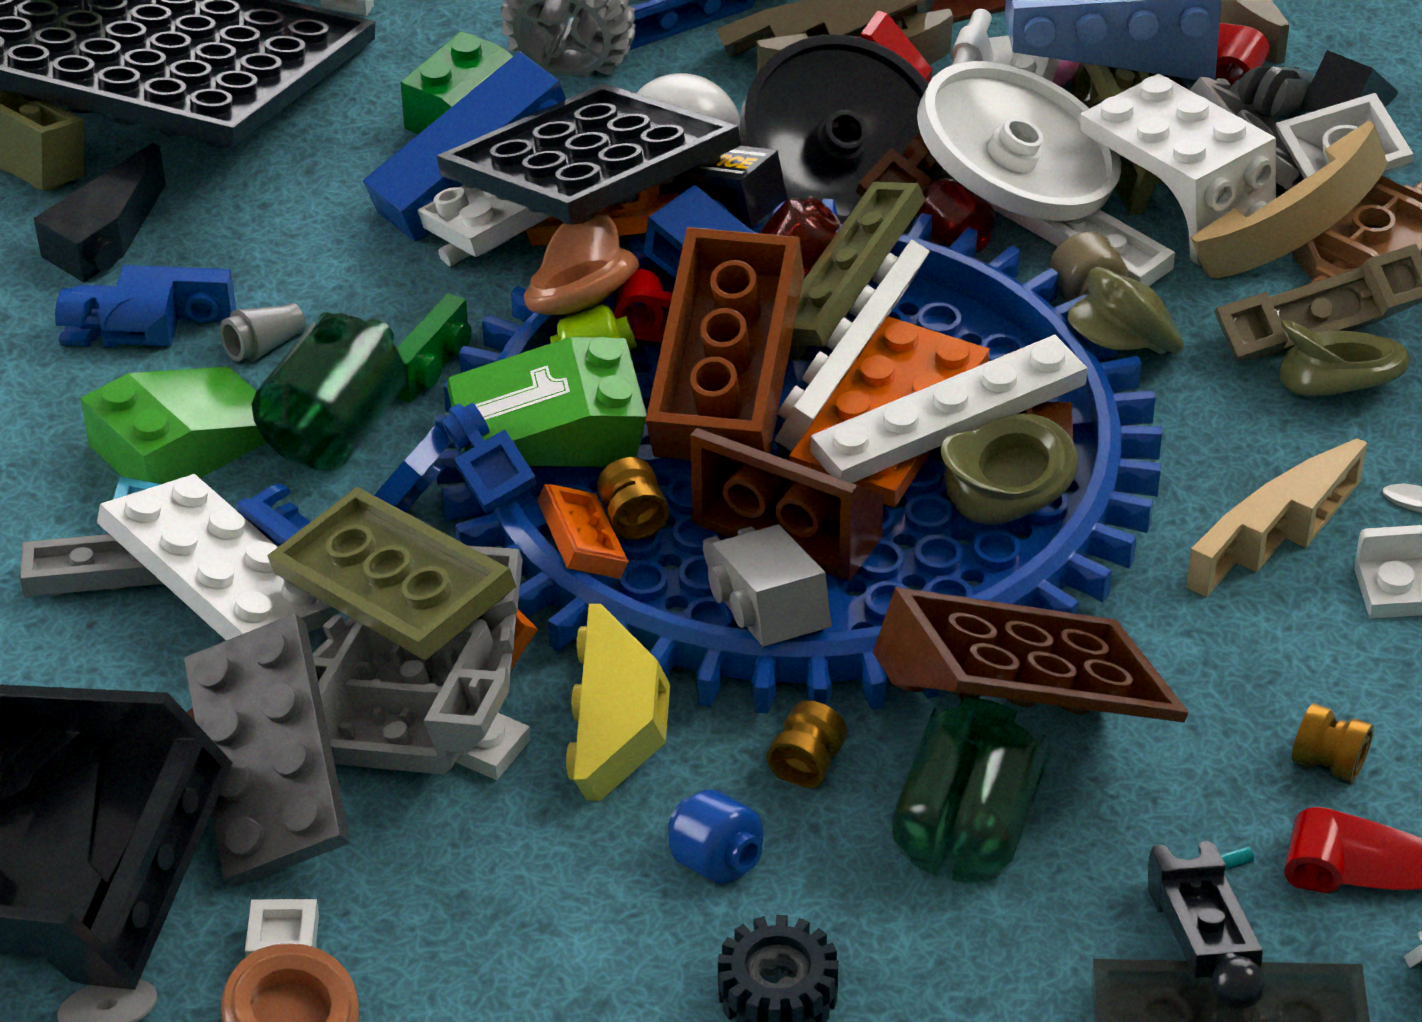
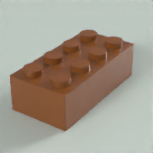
M687 227L646 416V425L654 457L691 460V434L696 428L770 454L804 279L799 237Z

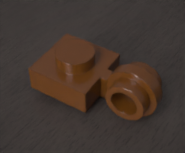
M920 132L909 143L903 156L893 148H890L859 182L856 193L863 197L873 182L918 183L924 195L932 183V179L927 175L939 163L930 153Z

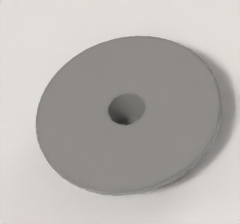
M139 980L135 990L90 985L68 997L59 1007L57 1018L58 1022H137L155 1007L158 995L155 987L144 980Z

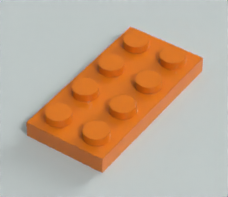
M887 316L833 392L824 408L814 419L806 434L789 455V461L830 475L810 452L811 435L989 362L990 349ZM933 449L858 480L853 484L883 494V504L895 508Z

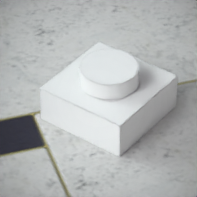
M497 713L486 736L468 753H460L456 763L498 780L530 742V726Z
M317 899L251 900L245 956L247 957L260 948L274 944H304L316 948L319 922Z

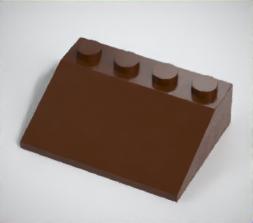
M895 587L872 652L889 680L895 686L910 692H922L925 688L949 691L958 697L968 700H977L981 696L1003 698L1021 707H1033L1036 703L1060 706L1068 712L1079 715L1089 714L1091 710L1185 723L1189 713L1115 619Z

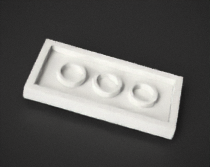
M195 474L100 504L97 523L226 641L294 613L306 622L308 632L322 628L335 614L339 615V610L276 575L267 555L275 550L277 546Z

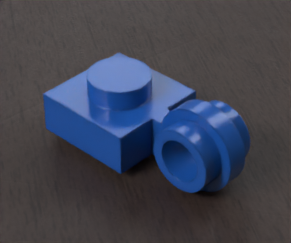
M473 402L465 407L458 403L449 409L450 415L442 419V424L448 436L453 440L452 442L458 450L466 446L471 448L454 458L455 466L485 514L537 485L534 473L505 429L484 441L482 437L489 434L490 430Z

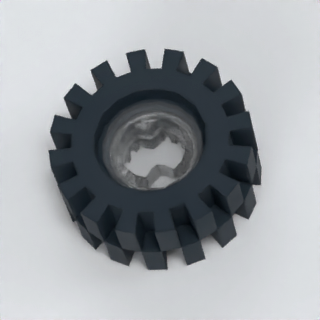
M776 915V925L767 926L765 916L753 919L754 931L752 932L744 924L734 929L735 940L727 937L722 944V954L718 956L719 1002L723 1003V1012L729 1020L736 1016L737 1022H814V1020L826 1022L829 1019L830 1008L835 1009L837 1003L839 960H837V950L834 944H827V934L823 930L818 928L810 935V922L801 918L798 919L795 927L788 926V915ZM778 969L781 970V974H785L788 971L789 977H782L778 984L770 983L763 979L764 975L774 976Z

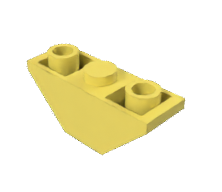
M589 604L587 626H580L577 633V655L579 662L583 664L582 684H575L572 690V714L574 720L578 722L577 742H570L567 747L566 769L568 778L574 780L586 800L600 801L666 743L670 683L658 660L602 604Z

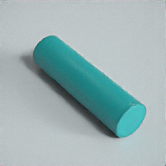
M1249 846L1220 854L1225 863V870L1254 861V854Z

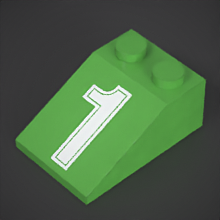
M569 337L448 377L447 389L451 407L458 403L465 407L473 402L490 430L489 434L482 437L484 441L505 429L528 466L607 467L618 459L637 457L647 414L626 338ZM466 446L465 448L461 449V454L470 450L471 448L469 446Z

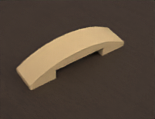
M1368 120L1324 149L1329 164L1247 218L1234 208L1191 236L1204 272L1210 278L1219 279L1262 266L1303 246L1347 215L1373 188L1388 165L1375 125Z

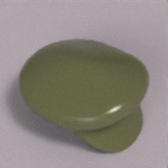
M1095 267L1090 270L1086 278L1087 296L1072 306L1068 312L1067 319L1075 330L1091 342L1112 350L1149 348L1161 355L1167 352L1177 355L1183 349L1184 342L1163 301L1153 289L1141 282L1103 267Z
M1285 319L1281 322L1282 328L1295 343V346L1286 353L1281 361L1279 378L1283 386L1295 394L1303 396H1328L1367 389L1397 379L1409 367L1410 357L1408 351L1403 345L1392 339L1354 331H1323L1314 333L1295 322Z
M1033 414L1005 416L990 421L975 430L949 435L942 442L941 456L946 465L945 484L948 496L960 514L973 522L984 525H1000L1012 522L1050 505L1070 487L1078 469V454L1069 434L1056 422Z

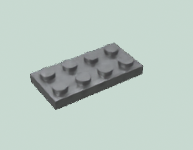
M294 613L184 657L195 722L233 762L212 811L223 879L232 886L247 884L350 844L306 622Z

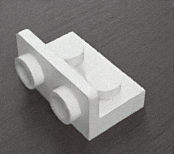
M1422 525L1367 528L1361 530L1354 571L1369 619L1422 615Z

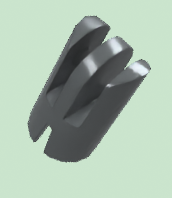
M1296 66L1255 67L1246 72L1240 79L1238 94L1243 104H1253L1254 112L1261 116L1297 117L1307 113L1300 106L1314 77L1310 72L1299 70L1300 68Z

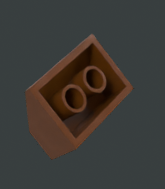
M698 428L691 434L693 524L730 538L738 536V531L743 528L752 526L755 530H761L779 524L825 573L849 582L882 539L883 494Z

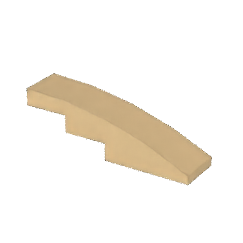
M1356 438L1309 458L1264 484L1227 512L1191 548L1186 588L1208 597L1236 563L1258 572L1284 539L1306 548L1361 482L1367 442Z

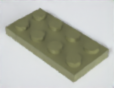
M359 487L354 488L267 555L276 575L423 660H427L435 652L443 648L451 639L516 588L510 568Z

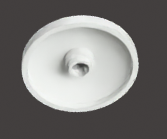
M962 62L946 67L938 72L930 81L920 100L917 112L918 126L924 143L933 157L955 180L968 190L1008 211L1031 218L1052 221H1068L1087 217L1103 207L1120 178V154L1080 131V114L1089 108L1062 87L1032 72L996 62Z

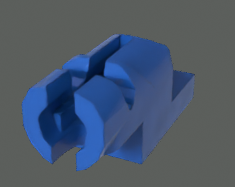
M123 265L117 286L77 285L73 288L62 289L59 292L55 309L56 326H65L64 331H61L59 336L60 345L90 347L91 342L96 337L102 336L104 348L118 347L121 344L171 347L179 320H195L203 323L222 321L229 318L231 312L236 310L231 269Z

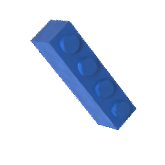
M519 51L363 180L377 212L414 242L426 237L430 231L423 228L418 209L433 202L434 197L441 191L463 186L460 182L440 175L436 155L566 100L560 81Z

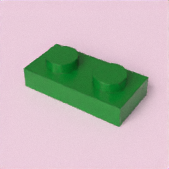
M447 293L388 357L393 397L411 403L425 387H433L437 383L442 368L454 355L459 356L463 345H469L472 330L468 324L466 299Z

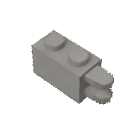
M779 524L761 530H755L752 526L743 528L738 531V536L725 540H720L717 536L703 540L702 550L708 565V579L714 598L718 603L724 602L732 611L740 628L746 627L763 647L832 627L825 571Z

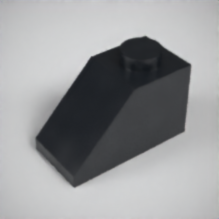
M1327 50L1300 107L1307 113L1373 93L1377 94L1383 106L1386 107L1397 96L1398 91L1373 68Z

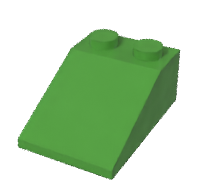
M229 366L127 373L80 398L89 446L122 477L157 484H164L192 474L202 478L293 428L292 421Z

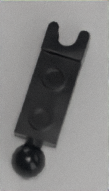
M1210 841L1200 842L1198 853L1201 855L1191 860L1179 859L1173 856L1164 845H1154L1150 851L1148 863L1149 894L1158 913L1164 912L1194 977H1210L1213 995L1226 1008L1243 1011L1253 1007L1262 999L1266 988L1264 972L1261 970L1263 949L1225 877V863L1216 845Z

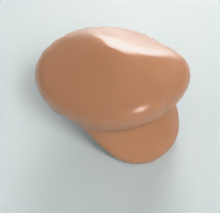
M595 212L591 220L581 224L569 225L564 223L551 237L542 265L531 278L530 286L524 293L525 305L530 311L543 315H566L584 311L599 305L621 287L638 270L639 261L633 253L619 247V235L616 225L607 214Z
M274 944L252 952L232 971L222 993L221 1017L222 1022H359V1002L355 985L348 971L337 959L321 949L304 944Z

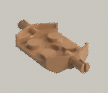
M1381 175L1368 194L1347 215L1313 240L1294 250L1292 257L1312 279L1309 284L1360 268L1366 259L1415 243L1420 253H1422V178L1414 187H1411L1407 184L1402 186Z

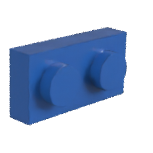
M435 425L374 496L406 512L446 467L438 457L453 440Z

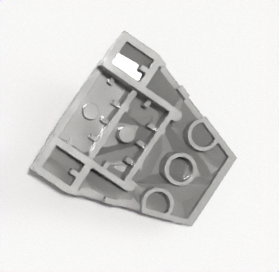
M469 546L510 568L516 588L427 660H423L351 617L344 622L342 616L335 614L323 625L328 639L312 655L335 765L445 775L453 767L460 753H468L486 736L509 693L523 562L519 549Z

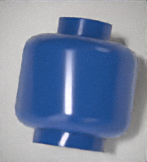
M703 790L681 801L671 814L668 823L669 848L674 859L712 883H730L742 877L758 863L762 854L763 824L755 811L719 790Z

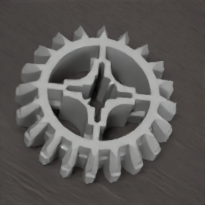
M504 0L500 15L504 19L501 33L510 37L508 40V50L521 51L549 73L589 78L596 70L610 76L612 71L617 68V65L626 59L630 50V45L635 36L636 25L633 24L635 8L627 5L629 0Z

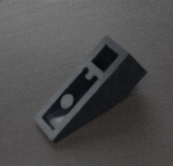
M152 142L34 217L41 257L83 283L101 271L111 269L118 260L123 258L166 185L160 146Z

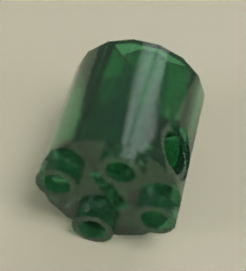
M324 312L314 320L258 388L251 403L253 420L258 430L279 455L316 471H335L347 464L408 384L405 364L396 346L393 344L394 333L392 329L379 319L371 318L365 321L344 313L332 314Z

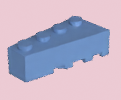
M1005 0V21L1013 53L1198 80L1199 77H1209L1215 80L1221 0Z

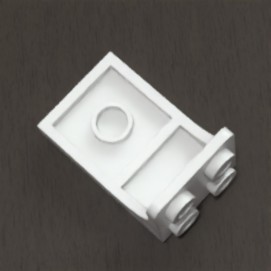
M1161 74L1148 77L1141 83L1116 96L1105 99L1102 103L1080 114V131L1153 173L1169 187L1178 200L1187 221L1190 260L1201 266V262L1191 236L1234 208L1247 218L1276 199V137Z

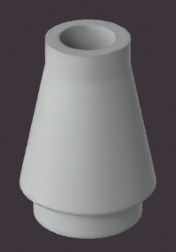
M295 303L283 306L233 310L229 318L222 320L220 324L221 341L231 359L241 361L247 358L252 363L292 337L303 334L306 329L305 317L300 307Z

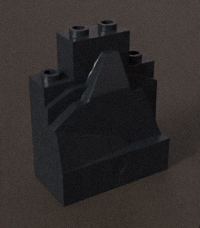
M0 684V953L45 957L65 977L73 982L85 985L136 989L233 764L169 693Z

